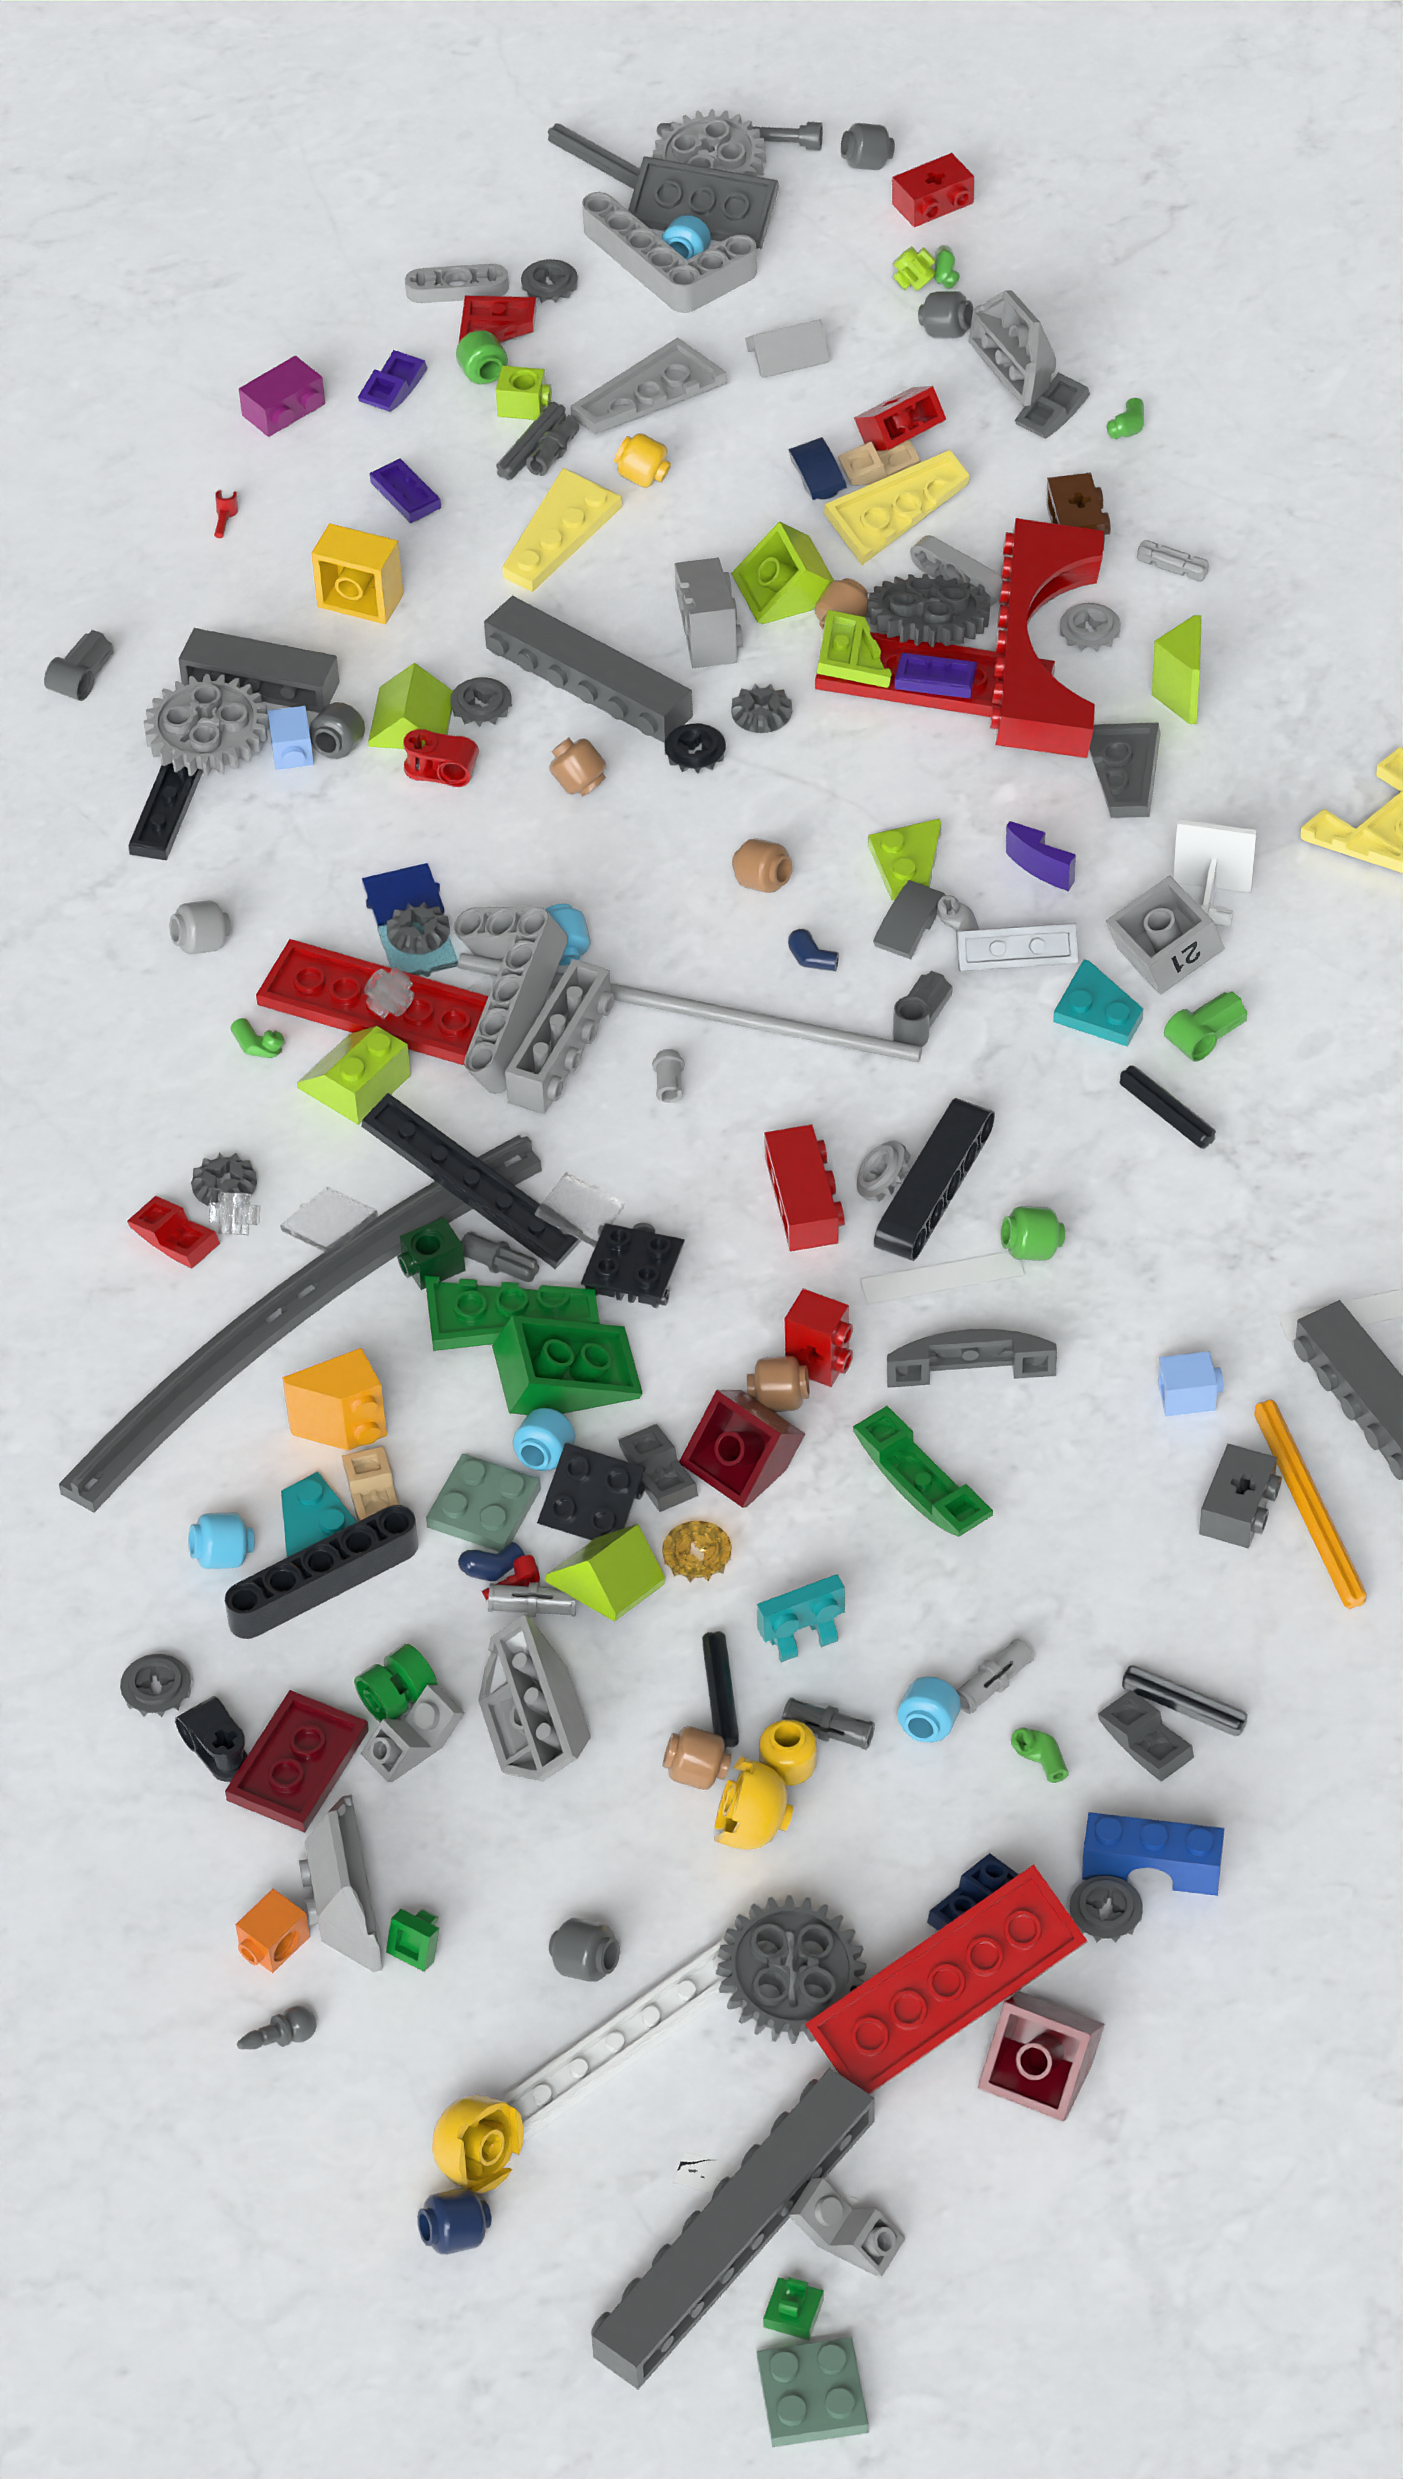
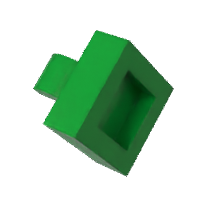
M400 1909L391 1918L386 1953L425 1972L434 1963L439 1927L435 1926V1924L438 1922L439 1917L424 1909L420 1910L416 1916Z
M778 2277L763 2317L764 2328L809 2341L824 2301V2290L810 2287L808 2282L791 2277L788 2280Z

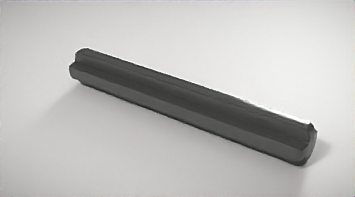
M555 123L552 128H549L547 132L549 134V142L632 189L635 188L640 168L560 123Z

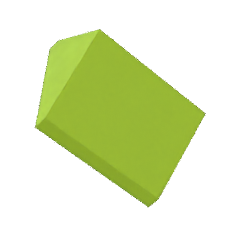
M1193 615L1154 641L1152 696L1188 724H1197L1202 615Z
M414 662L379 687L368 740L369 747L404 749L403 739L405 735L417 729H425L448 735L453 710L451 706L453 690ZM422 740V747H423V746L425 745V741H424V740Z
M639 1524L596 1537L548 1572L545 1576V1582L615 1622L662 1587L665 1583V1576Z

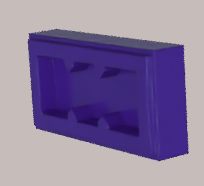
M401 458L369 473L370 483L410 523L441 509V499Z
M901 653L895 677V689L971 698L977 673V662Z

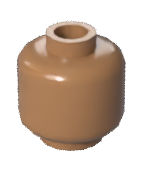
M849 578L829 583L815 605V614L820 620V627L824 629L827 610L866 617L869 600L867 590L860 583Z
M568 737L551 751L555 758L550 763L549 770L568 794L579 792L584 796L606 778L603 774L606 769L605 760L590 741L585 738L573 743Z
M758 838L747 840L735 852L732 860V866L738 883L745 888L760 892H776L788 882L792 874V860L786 848L779 843Z
M794 1356L761 1358L755 1365V1373L747 1374L748 1395L757 1399V1401L773 1412L798 1410L803 1403V1399H809L810 1396L807 1366L800 1365L798 1359Z
M686 1726L679 1734H671L662 1766L668 1768L671 1780L701 1790H708L713 1786L716 1778L725 1779L731 1762V1754L724 1752L725 1742L722 1736Z

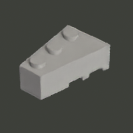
M719 557L674 563L676 594L692 668L737 663V647H743L741 625L736 624L737 609L735 598L731 596L729 572L723 571Z

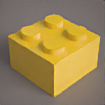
M329 523L311 552L317 607L386 625L403 597L398 540Z

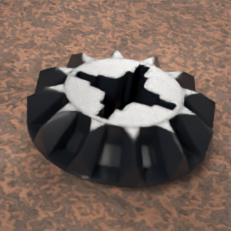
M699 723L686 724L676 728L667 736L664 745L665 755L668 756L670 765H679L682 772L692 768L698 774L701 768L706 767L713 770L716 762L723 761L726 742L723 735L712 726ZM702 743V751L697 750L694 754L689 753V750H694Z

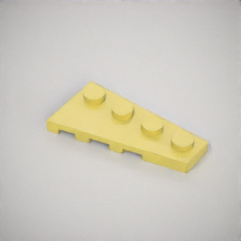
M562 468L502 566L503 578L531 592L535 591L622 508V496Z

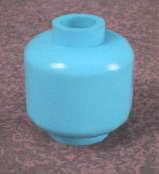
M682 215L674 219L661 238L686 260L707 250L711 243V235L707 225L701 219L692 215Z
M556 904L546 908L545 910L563 928L568 936L559 965H569L572 959L580 960V956L587 952L591 942L583 913L569 904Z
M549 1408L535 1409L526 1416L515 1432L513 1438L514 1451L520 1461L531 1469L545 1472L554 1470L558 1465L565 1443L574 1444L576 1438L575 1430L569 1419L562 1413Z
M238 1513L203 1514L199 1517L197 1523L192 1524L189 1528L188 1546L192 1559H197L200 1566L204 1569L240 1567L246 1558V1553H252L254 1550L253 1528L246 1527L243 1518Z
M926 1676L918 1678L908 1686L897 1712L898 1722L902 1729L917 1741L929 1743L942 1741L950 1734L961 1709L960 1696L956 1689L947 1681L937 1677Z

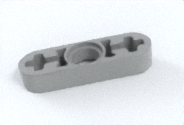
M498 264L418 268L410 271L405 277L406 295L409 300L416 303L463 301L465 296H503L509 289L508 272L506 268ZM453 281L465 282V284L461 286L449 285V283Z
M931 535L924 536L911 548L910 555L914 564L924 573L933 578L943 575V580L945 581L957 578V584L959 585L967 582L970 583V589L979 588L981 589L980 595H987V602H990V607L999 601L1003 579L994 570Z

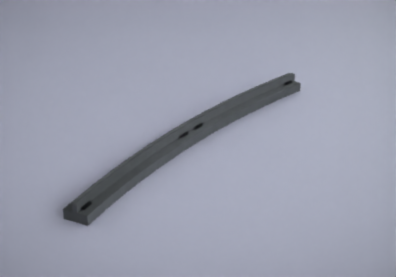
M518 1135L477 1157L513 1185H517L542 1171L541 1160L532 1151V1142L528 1136L521 1138ZM517 1155L522 1159L508 1167L505 1166L506 1161ZM435 1181L393 1206L315 1258L233 1320L154 1388L59 1483L61 1495L95 1513L115 1490L174 1431L228 1382L306 1319L373 1271L401 1254V1235L443 1217L450 1223L472 1210V1208ZM312 1285L315 1287L314 1290L299 1300L297 1298V1295L308 1286ZM281 1308V1315L270 1323L266 1322V1318ZM92 1478L98 1480L88 1491L84 1490V1486Z

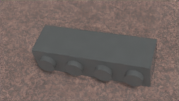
M193 628L178 658L181 681L184 686L189 685L190 676H193L197 682H202L205 674H209L211 681H216L223 674L225 682L228 684L235 678L239 679L240 688L250 684L252 686V693L261 694L262 702L287 707L306 706L307 711L320 713L330 704L340 683L337 656L198 628Z

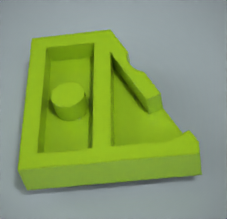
M827 610L817 674L885 688L889 687L892 674L890 669H884L881 663V650L876 640L870 635L871 629L865 617Z
M940 818L868 835V847L891 901L896 899L909 880L930 887L932 868L936 860L937 844L941 836Z

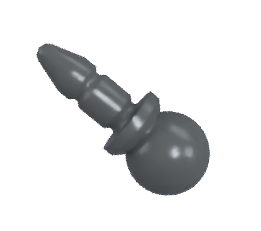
M290 2007L283 2015L277 2014L272 2016L270 2025L261 2027L258 2031L248 2032L237 2042V2047L239 2049H258L262 2045L266 2046L275 2042L284 2047L289 2045L291 2041L296 2043L307 2041L316 2031V2017L307 2007Z

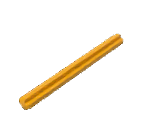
M1270 1399L1265 1402H1259L1255 1406L1254 1416L1273 1456L1277 1457V1465L1343 1605L1348 1609L1364 1605L1367 1596L1365 1588L1277 1403Z

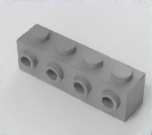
M572 959L505 1070L508 1103L545 1114L552 1101H557L560 1098L564 1089L565 1079L570 1072L576 1071L581 1060V1052L586 1044H591L594 1041L600 1020L603 1015L608 1016L613 1008L615 995L611 993L610 970Z

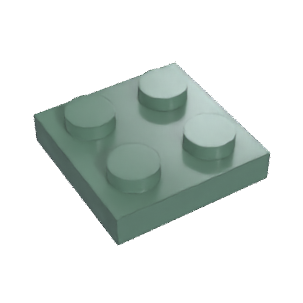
M462 1453L426 1516L427 1528L500 1552L513 1541L541 1490L540 1479Z
M852 2337L757 2351V2363L772 2447L868 2433V2420Z

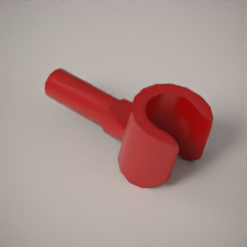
M218 490L215 493L216 513L218 514L214 533L216 538H223L227 520L238 513L236 491L233 492V496L230 498H222V490Z
M531 1555L517 1558L513 1563L515 1574L506 1577L507 1579L495 1585L529 1587V1582L539 1583L540 1575L535 1558ZM489 1588L482 1591L485 1600H489Z

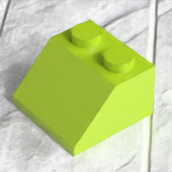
M780 521L731 573L755 619L762 625L812 611L827 585L834 581L810 536Z
M378 1026L349 1034L297 1082V1088L359 1125L363 1118L387 1093L392 1094L411 1076L408 1044Z

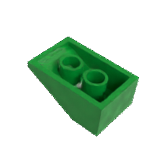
M512 1315L492 1345L509 1414L529 1415L533 1410L539 1408L554 1409L564 1414L640 1399L643 1394L624 1326Z

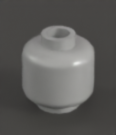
M214 901L184 903L177 908L176 913L170 918V935L174 945L180 946L185 953L214 952L223 946L225 936L230 935L231 922L229 915L226 912L223 913L219 905Z

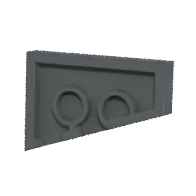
M1159 723L1094 725L1089 751L1111 818L1150 817L1161 734Z

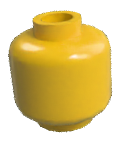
M637 433L632 438L627 436L621 443L614 458V462L618 464L617 470L619 475L642 488H648L655 480L662 483L671 467V463L666 461L668 455L666 446L643 433Z
M783 1719L773 1722L765 1728L759 1739V1762L774 1769L783 1778L786 1786H794L805 1782L812 1776L817 1766V1740L813 1731L806 1724L796 1720Z

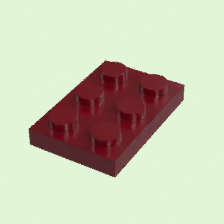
M289 1690L226 1788V1800L305 1833L369 1731L368 1721Z

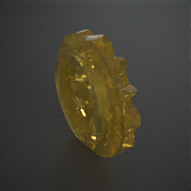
M690 1521L683 1523L671 1530L663 1542L664 1565H668L671 1568L674 1577L678 1575L685 1576L690 1583L694 1578L704 1577L709 1581L713 1574H723L727 1562L731 1561L732 1547L728 1535L720 1527L709 1522ZM691 1543H694L695 1548L698 1547L700 1552H704L702 1561L696 1559L694 1555H690Z

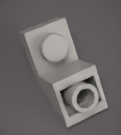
M427 1685L405 1719H383L360 1754L387 1782H394L443 1748L465 1712L438 1685Z
M812 2178L788 2215L818 2247L875 2276H882L905 2240L877 2208L852 2209L824 2178Z

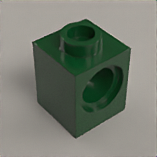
M445 1217L400 1236L402 1254L397 1256L399 1266L407 1278L413 1277L421 1290L426 1288L425 1276L439 1277L441 1282L466 1271L463 1244Z

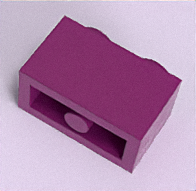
M296 355L238 388L242 416L267 437L288 427L325 404L323 377Z

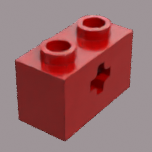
M953 153L892 177V205L914 228L974 203V175Z
M933 386L912 387L854 417L864 444L872 442L876 451L890 450L947 420Z
M803 1288L784 1318L785 1356H794L798 1359L800 1365H806L810 1380L832 1387L840 1373L845 1374L848 1371L853 1359V1350L849 1349V1341L853 1332V1325L849 1323V1305Z

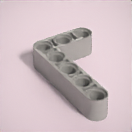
M594 192L588 194L582 201L585 235L676 312L689 313L751 281L757 274L756 242L747 235L731 236L686 260L607 193Z
M542 907L470 908L462 912L454 922V933L475 956L503 959L464 1060L465 1068L492 1094L501 1093L507 1089L505 1070L541 1012L567 944V933Z

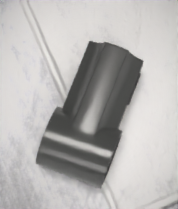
M91 630L89 634H84L64 659L55 657L50 662L45 672V687L79 701L85 700L92 690L94 676L114 653L112 643L105 638L103 633Z
M934 971L921 975L909 994L895 1003L893 1017L894 1041L921 1047L928 1042L930 1027L952 996L953 987L947 982L944 975Z

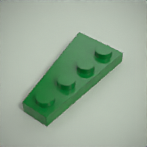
M425 1276L433 1351L492 1345L512 1315L600 1324L595 1289L541 1285L538 1290L523 1289L519 1287V1283L502 1282L501 1287L478 1285L477 1280L460 1279L458 1284L440 1282L439 1277Z

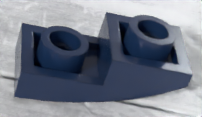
M823 437L788 449L791 461L801 475L804 488L812 500L832 498L838 494V491L847 488L842 472Z
M989 1853L961 1875L959 1887L929 1911L927 1923L939 1931L1019 1874Z

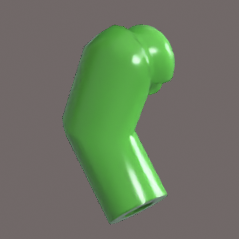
M942 245L935 251L936 274L934 278L938 284L942 283L945 288L951 289L958 282L960 276L957 271L952 269L955 264L952 249L947 245Z
M1139 398L1129 399L1126 402V412L1115 416V419L1108 421L1106 428L1111 438L1130 437L1142 431L1144 427L1143 401Z
M245 1018L237 1019L232 1023L230 1027L231 1032L243 1052L247 1055L272 1059L282 1052L284 1037L280 1032L275 1030L272 1034V1031L268 1030L263 1036H259Z
M1023 1727L1014 1731L1011 1736V1745L1017 1754L1042 1764L1047 1780L1051 1783L1061 1782L1067 1778L1069 1772L1059 1746L1052 1736Z

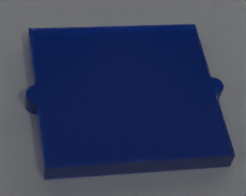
M428 863L362 878V884L367 896L366 907L372 910L378 929L387 927V921L393 918L394 910L404 911L408 903L415 908L420 907L425 902L429 908L439 906L442 914L445 913L439 895L440 884L434 881Z

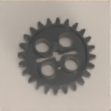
M908 574V580L896 576L894 577V583L884 580L882 587H874V592L869 593L867 617L870 618L871 625H877L876 631H887L888 638L900 636V642L902 643L911 639L914 640L916 646L920 645L922 641L928 642L931 647H934L936 642L950 646V641L952 640L963 644L964 637L974 640L976 633H984V627L989 625L990 602H987V595H980L981 589H970V583L968 582L959 585L957 584V578L945 581L943 580V575L930 579L927 574H923L922 578H916L912 574Z
M787 1895L783 1907H778L773 1897H770L766 1903L765 1912L754 1903L749 1910L750 1919L739 1914L734 1923L737 1930L727 1929L724 1940L729 1945L720 1946L717 1956L725 1961L718 1963L716 1975L728 1978L721 1982L719 1992L733 1993L726 2007L728 2010L742 2007L743 2011L739 2019L740 2024L749 2021L751 2018L757 2021L754 2034H760L767 2026L772 2028V2041L776 2042L781 2032L784 2031L788 2032L791 2044H795L799 2033L804 2031L809 2041L813 2042L815 2039L805 2024L864 1983L863 1980L857 1977L864 1975L867 1964L855 1961L861 1957L863 1946L849 1945L856 1931L850 1929L841 1932L839 1927L843 1916L839 1915L832 1920L827 1919L828 1905L824 1904L817 1912L811 1910V1900L808 1897L803 1901L801 1908L795 1907L791 1895ZM786 1932H792L794 1936L792 1968L794 1972L798 1973L793 1985L796 2007L789 2005L790 1969L788 1966H785L789 1955ZM769 1941L777 1947L778 1952L773 1954L764 1953L759 1949L757 1943ZM806 1941L816 1942L823 1948L824 1952L812 1954L806 1951L802 1943ZM764 1984L773 1985L780 1992V1996L774 1998L767 1997L761 1993L759 1986ZM811 1984L818 1985L824 1990L826 1996L821 1998L812 1997L805 1990V1986Z

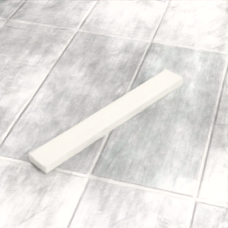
M779 1898L775 1900L778 1907L784 1906V1903ZM786 1932L790 1950L794 1947V1936L792 1932ZM724 1938L500 2098V2100L506 2102L520 2113L524 2126L523 2143L729 1994L719 1992L721 1982L728 1977L716 1975L718 1963L725 1961L717 1956L720 1946L729 1945ZM769 1941L757 1943L759 1949L764 1953L773 1954L778 1952L777 1947Z

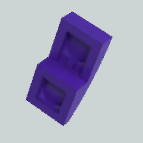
M393 350L382 370L374 369L358 396L359 402L389 412L393 411L410 395L427 370L425 360Z
M1009 821L1006 825V854L1031 875L1069 892L1075 882L1076 854L1045 845L1046 832Z

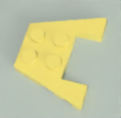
M1399 747L1377 765L1376 772L1377 777L1399 790V794L1357 828H1353L1326 809H1323L1301 827L1300 838L1306 842L1403 873V748Z

